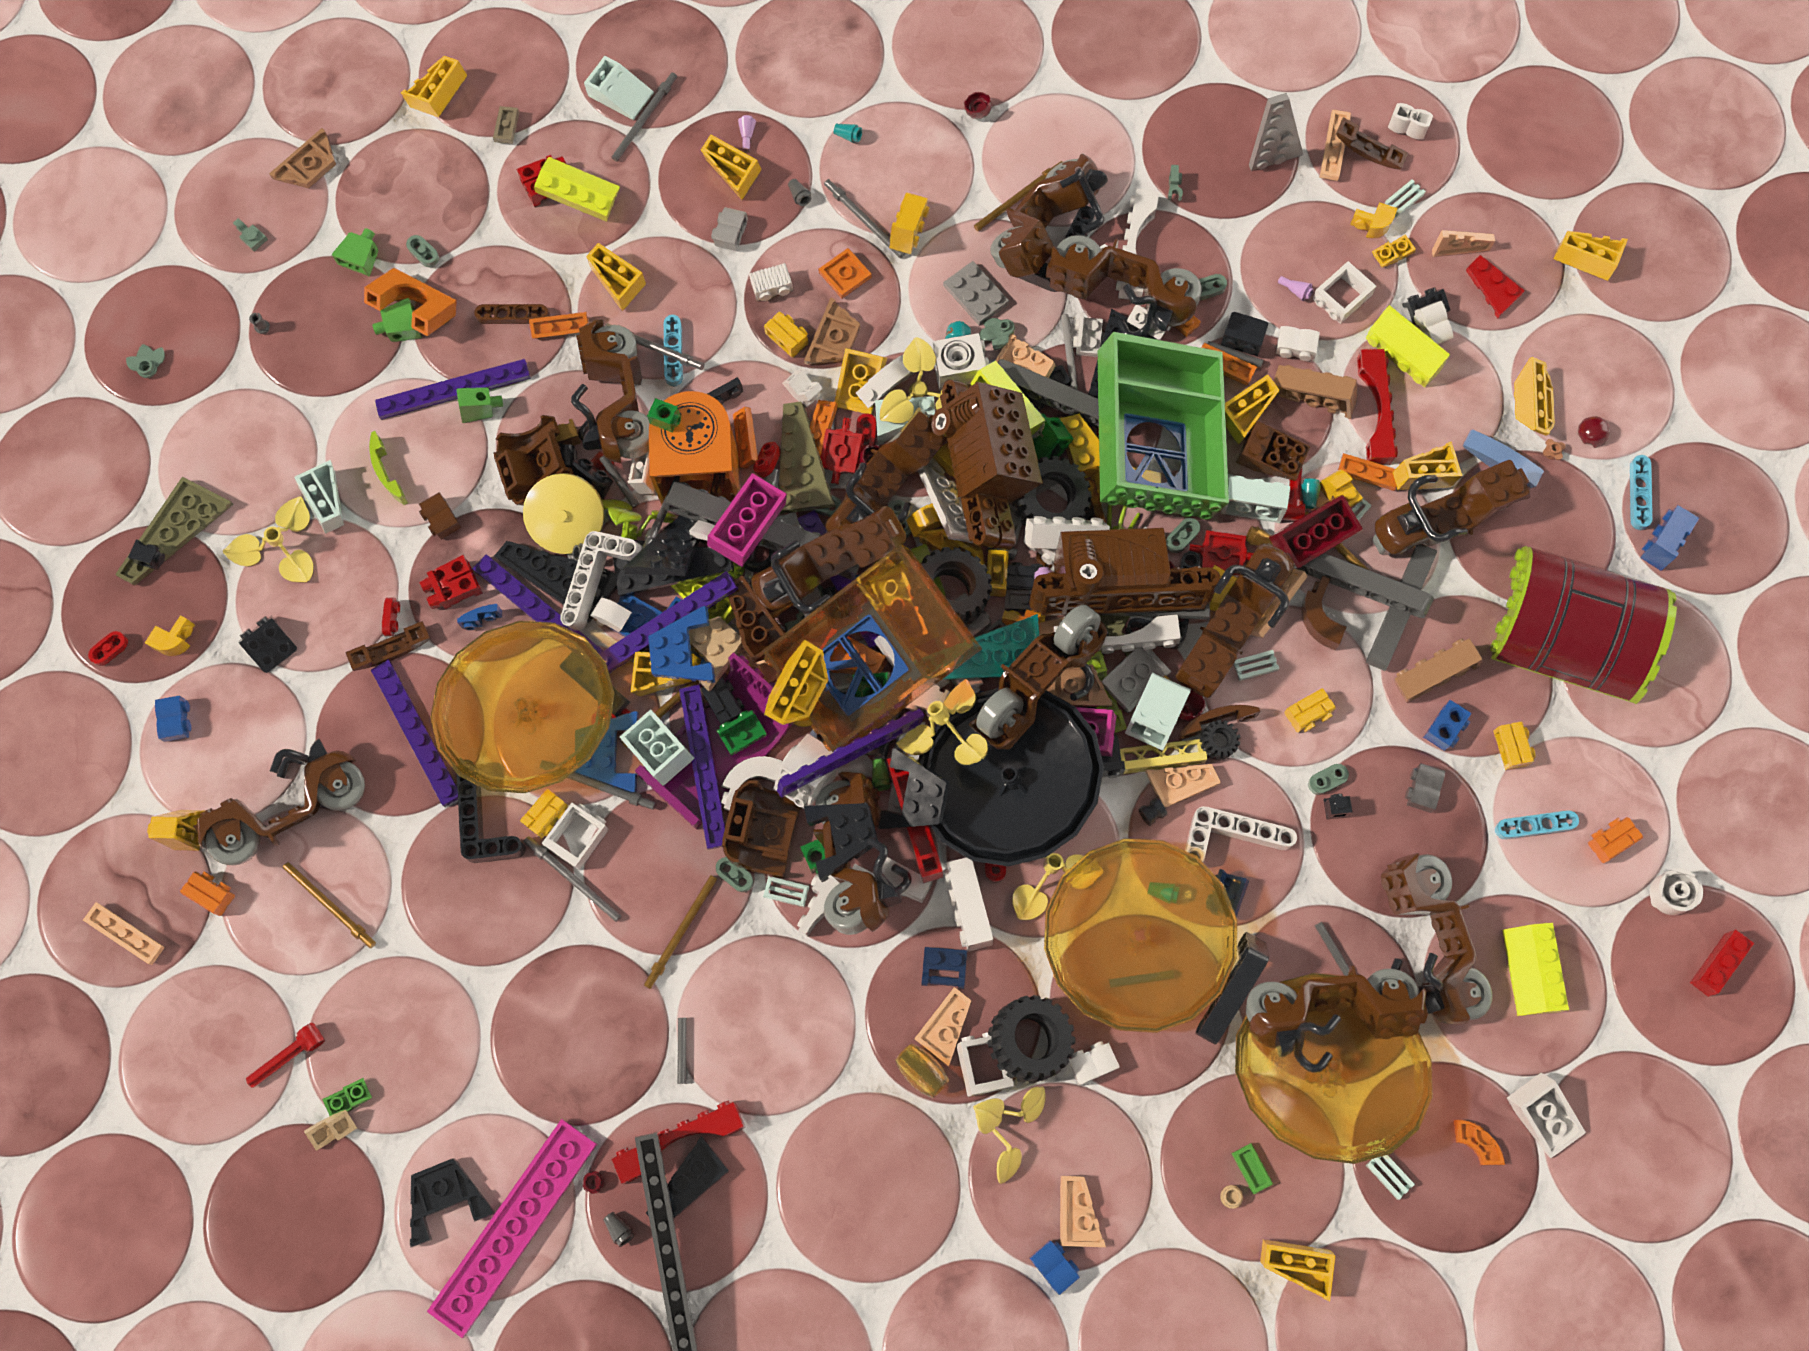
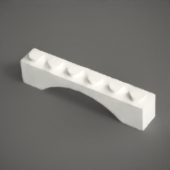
M1137 188L1136 195L1131 196L1130 207H1133V212L1128 214L1127 223L1130 224V229L1126 228L1124 240H1128L1127 245H1123L1122 250L1136 254V240L1139 234L1155 218L1159 196L1158 191ZM1117 281L1116 290H1119L1118 298L1128 299L1123 290V287L1128 283ZM1130 285L1135 295L1142 297L1143 289Z
M1178 615L1157 616L1151 623L1133 633L1122 636H1106L1099 651L1108 654L1119 649L1129 652L1143 647L1144 650L1154 649L1155 646L1164 645L1165 648L1175 647L1180 642ZM1054 626V632H1056L1058 626Z

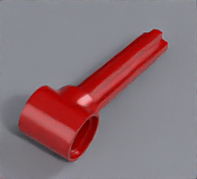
M1302 468L1296 481L1289 480L1288 506L1282 520L1296 521L1305 515V504L1300 500Z
M313 1022L307 1024L296 1033V1041L246 1077L247 1084L251 1088L256 1087L302 1051L310 1052L321 1046L325 1039Z

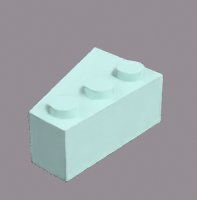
M934 396L915 397L909 400L913 404L914 412L920 407L926 413L934 416ZM875 400L878 446L884 444L885 441L891 440L908 422L892 423L881 421L880 408L883 400Z
M331 460L294 477L298 488L325 534L344 525L336 474Z

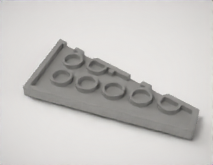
M1287 93L1268 98L1249 162L1251 171L1262 170L1267 166L1281 164L1286 160L1304 155Z

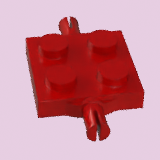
M846 417L843 418L842 429H826L820 456L823 468L833 472L830 483L839 485L841 473L854 474L856 472L865 438L863 434L850 431L852 419Z
M1208 530L1205 532V539L1202 545L1190 544L1189 551L1201 553L1202 568H1213L1216 565L1224 571L1232 565L1243 566L1245 560H1250L1254 554L1247 552L1245 546L1246 536Z

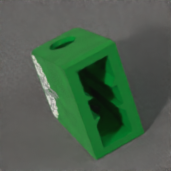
M1041 414L1045 421L1039 430L1032 435L1037 458L1039 460L1046 456L1048 459L1051 456L1060 457L1074 438L1059 418L1046 417L1045 414Z

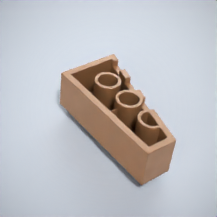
M1291 365L1278 366L1273 381L1279 388L1276 396L1295 402L1303 400L1310 407L1316 408L1319 405L1327 408L1329 413L1335 414L1338 411L1344 413L1345 418H1352L1357 402V379L1349 376H1336L1328 372H1315L1311 369H1299Z
M1463 638L1452 644V648L1448 650L1443 648L1434 653V657L1430 660L1422 659L1415 664V668L1409 671L1406 668L1398 672L1394 682L1405 701L1408 703L1433 690V686L1440 687L1451 680L1450 677L1452 676L1459 678L1465 675L1470 670V667L1473 670L1479 668L1483 659L1470 638L1465 641Z

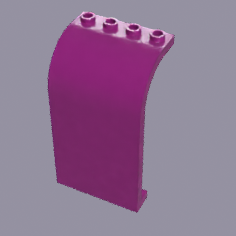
M734 652L728 657L730 671L725 681H730L734 688V691L731 693L735 699L739 697L745 708L742 709V712L753 710L767 736L731 756L717 732L721 726L709 703L706 702L704 704L721 801L724 792L729 793L730 790L722 787L729 772L744 760L753 757H767L780 743L793 724L791 722L782 725L764 715L768 697L775 684L765 681L763 679L765 676L757 668L753 670L748 665L749 661L744 656L740 655L738 657ZM684 724L674 736L690 753L686 725ZM692 761L664 786L651 775L645 766L639 765L635 770L636 774L696 830L703 824Z

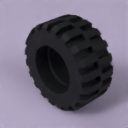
M1046 456L1038 460L1041 479L1053 480L1064 488L1068 500L1067 507L1061 513H1052L1045 510L1039 504L1036 498V488L1012 502V505L1017 507V510L1014 512L1017 517H1022L1021 523L1024 526L1027 519H1034L1035 516H1042L1046 519H1053V517H1063L1065 520H1072L1073 517L1084 519L1087 515L1086 511L1091 506L1089 500L1092 498V492L1088 491L1091 485L1090 481H1085V472H1080L1077 469L1079 466L1075 462L1071 465L1068 463L1069 459L1063 457L1059 460L1058 456H1051L1049 459Z
M943 547L941 552L936 549L930 555H926L919 564L911 583V596L914 597L912 602L915 607H919L918 613L921 616L925 615L927 617L926 621L929 623L934 621L937 623L936 626L941 628L944 625L948 629H954L956 625L962 628L967 623H973L983 612L992 592V585L990 584L992 579L990 574H986L988 571L986 565H981V559L977 556L975 558L971 556L970 551L966 550L963 552L958 547H954L953 550H950L949 547ZM943 575L958 578L966 586L969 597L960 601H953L943 597L936 590L934 579Z
M1038 995L1031 997L1023 996L1002 1007L998 1011V1015L994 1016L991 1021L993 1026L988 1031V1035L991 1036V1039L988 1040V1048H993V1053L990 1055L993 1060H998L999 1064H997V1067L1000 1071L1003 1069L1007 1071L1006 1076L1009 1078L1016 1077L1017 1081L1022 1083L1026 1081L1036 1083L1057 1075L1061 1072V1069L1068 1065V1058L1072 1057L1074 1049L1071 1046L1076 1043V1037H1072L1071 1032L1075 1030L1073 1024L1069 1025L1067 1021L1070 1017L1067 1013L1063 1014L1060 1011L1062 1007L1058 1003L1052 1005L1051 999L1047 997L1041 999ZM1021 1020H1033L1044 1029L1048 1039V1047L1042 1058L1031 1059L1019 1050L1015 1041V1029Z

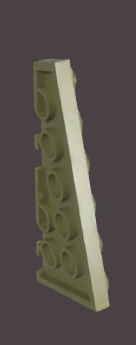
M801 401L783 404L779 489L787 494L786 505L780 514L835 507L830 494V487L825 478L826 474L814 442V435L809 426L810 422L807 412Z
M182 477L139 540L145 545L151 544L158 547V551L165 554L166 561L234 504ZM127 556L115 575L135 586L155 569L137 565Z

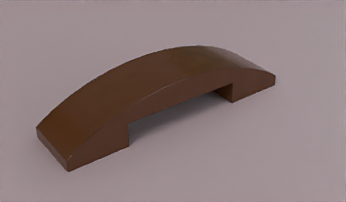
M1344 117L1342 118L1336 135L1348 148L1379 165L1399 170L1403 167L1408 155L1406 151L1393 144L1390 147L1381 144L1358 131L1359 125Z
M423 621L403 628L404 632L368 647L364 644L345 652L352 670H362L380 665L387 660H394L428 642L430 637Z
M1228 705L1212 709L1192 720L1181 731L1178 738L1182 741L1198 736L1202 731V725L1234 715L1238 723L1255 718L1261 712L1260 708L1250 705Z

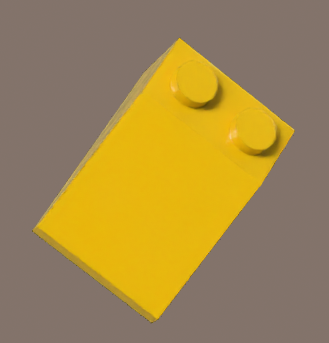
M845 349L834 400L839 408L872 414L874 405L868 408L856 392L886 366L887 357Z

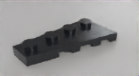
M702 1136L668 1182L674 1219L729 1172V1169Z

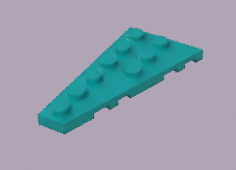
M1038 614L919 659V664L926 672V674L919 678V681L1001 677L1005 672L1001 665L1004 664L1006 667H1009L1033 640L1039 636Z

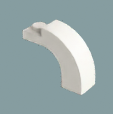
M901 355L870 378L868 383L856 394L870 408L875 404V400L882 398L893 387L902 381H906L915 372H910L903 364V355Z
M762 756L744 760L736 765L729 772L722 787L730 789L729 793L724 792L721 801L722 804H725L723 809L730 810L735 790L745 781L752 778H763L775 782L779 767L783 761Z

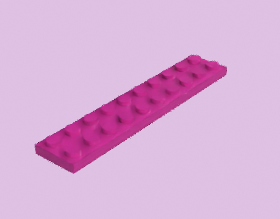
M561 1119L427 1312L458 1336L464 1338L598 1144Z

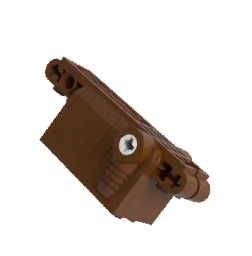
M949 379L943 385L942 395H940L942 408L938 409L932 418V430L938 436L947 437L952 469L954 470V478L958 490L957 495L961 498L969 541H973L975 545L1011 550L1015 545L1016 536L1009 504L1042 484L1023 394L981 382L971 385Z
M1164 528L1060 532L1053 562L1054 572L1038 575L1034 579L1029 605L1032 610L1040 612L1041 616H1066L1080 605H1087L1098 614L1205 609V606L1211 603L1215 594L1214 588L1221 576L1216 569L1195 566L1183 569L1174 567L1170 569Z

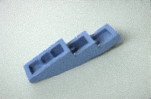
M1475 430L1469 432L1463 444L1465 449L1489 467L1506 460H1512L1517 469H1523L1529 480L1527 486L1530 488L1537 486L1544 472L1543 469L1518 452Z

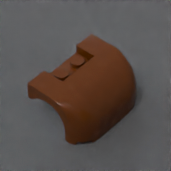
M541 415L540 423L533 429L516 434L500 432L495 438L498 442L496 452H493L499 475L508 500H512L516 505L524 506L527 494L540 480L554 474L565 473L574 475L572 468L565 467L556 440L560 431L555 416Z
M747 780L748 782L735 790L722 840L724 854L730 863L746 871L784 879L788 854L800 807L786 796L781 797L778 792L764 788L758 781Z

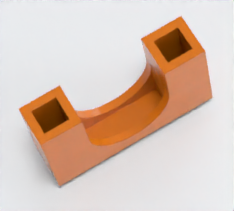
M392 268L364 287V303L379 311L394 301L406 298L423 304L412 312V328L426 336H429L456 316L457 300L396 268Z

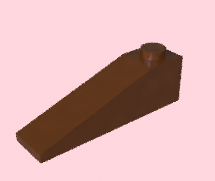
M740 576L734 582L738 590L728 597L735 615L743 648L754 663L777 656L793 643L769 610L760 603L754 590L745 578Z

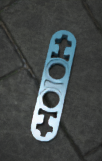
M668 315L664 319V347L682 354V324L680 318L676 315ZM672 322H675V324H674V331H675V332H672L671 327H670V325L672 324ZM671 338L678 339V343L673 346L669 345L668 341ZM664 355L665 380L670 386H678L683 380V365L680 364V361L670 363L668 361L669 357ZM672 369H675L676 373L674 380H671Z
M1638 455L1630 463V520L1633 528L1644 530L1652 523L1653 519L1651 460L1645 455ZM1638 462H1641V465H1644V467L1641 469V473H1639L1640 465L1637 464ZM1636 479H1642L1646 486L1639 487L1636 484ZM1636 498H1643L1646 501V505L1640 506ZM1641 512H1643L1642 520L1645 521L1643 524L1641 523V520H1638V518L1641 516Z
M1560 811L1508 818L1496 824L1495 833L1501 839H1514L1566 832L1578 826L1579 817L1573 811ZM1566 816L1568 819H1572L1570 824L1565 822L1558 825V821L1565 819ZM1544 818L1551 820V829L1543 827L1542 820ZM1523 821L1531 824L1532 829L1530 832L1522 829L1521 823ZM1504 824L1507 828L1515 826V829L1510 830L1507 834L1506 831L1501 830Z

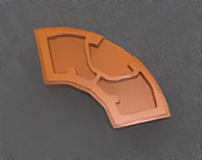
M1454 1120L1456 1143L1465 1144L1473 1149L1479 1158L1480 1165H1505L1500 1146L1488 1132L1475 1123L1465 1120Z

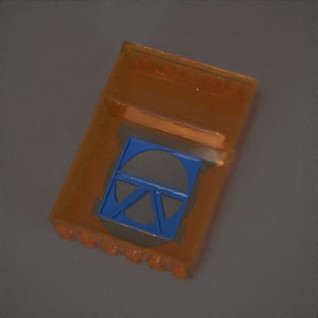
M900 544L763 650V653L766 656L764 658L766 663L771 668L774 667L777 671L776 677L779 678L787 661L804 640L823 650L828 682L808 718L812 722L811 727L818 735L820 734L824 739L822 743L829 752H834L838 747H845L851 744L854 739L858 737L863 738L872 730L879 728L982 650V647L913 552ZM869 631L881 635L889 643L894 653V668L891 677L883 687L847 636L857 632ZM841 643L851 659L831 662L830 658L834 649ZM858 667L847 693L843 694L834 686L829 671ZM864 676L875 693L865 697H855V693Z

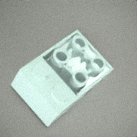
M607 56L602 58L584 82L589 97L632 120L636 118L654 94V91L625 67Z
M1152 673L1125 734L1160 750H1164L1191 690Z

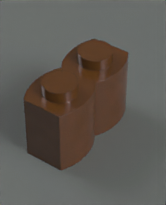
M440 492L419 503L421 507L419 513L424 521L428 520L431 524L428 528L433 536L437 535L440 539H443L462 528Z

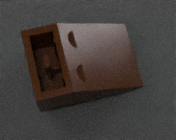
M1257 421L1250 429L1236 463L1253 471L1296 481L1311 446Z

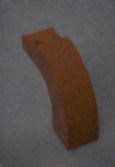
M1322 576L1319 582L1315 581L1312 590H1308L1303 598L1301 608L1302 619L1307 631L1317 642L1336 651L1347 626L1332 621L1325 614L1322 607V599L1330 579Z

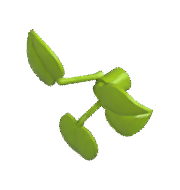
M617 499L602 500L603 507L608 510L615 525L623 523L621 537L637 540V537H641L650 520L656 519L659 510H653L638 531V527L630 524V522L641 521L642 517L640 514L632 511L630 504ZM667 512L663 522L672 523L678 516Z

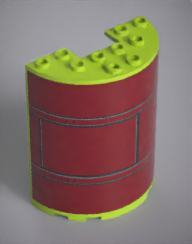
M1524 546L1521 549L1518 548L1514 560L1517 561L1516 566H1513L1509 576L1512 579L1510 586L1513 593L1512 596H1509L1506 603V608H1509L1507 615L1505 614L1502 621H1498L1495 633L1498 634L1490 647V651L1493 652L1491 659L1637 704L1648 691L1645 687L1649 685L1650 681L1655 680L1660 670V666L1657 663L1667 653L1677 612V607L1673 606L1677 599L1675 593L1664 587L1528 546Z

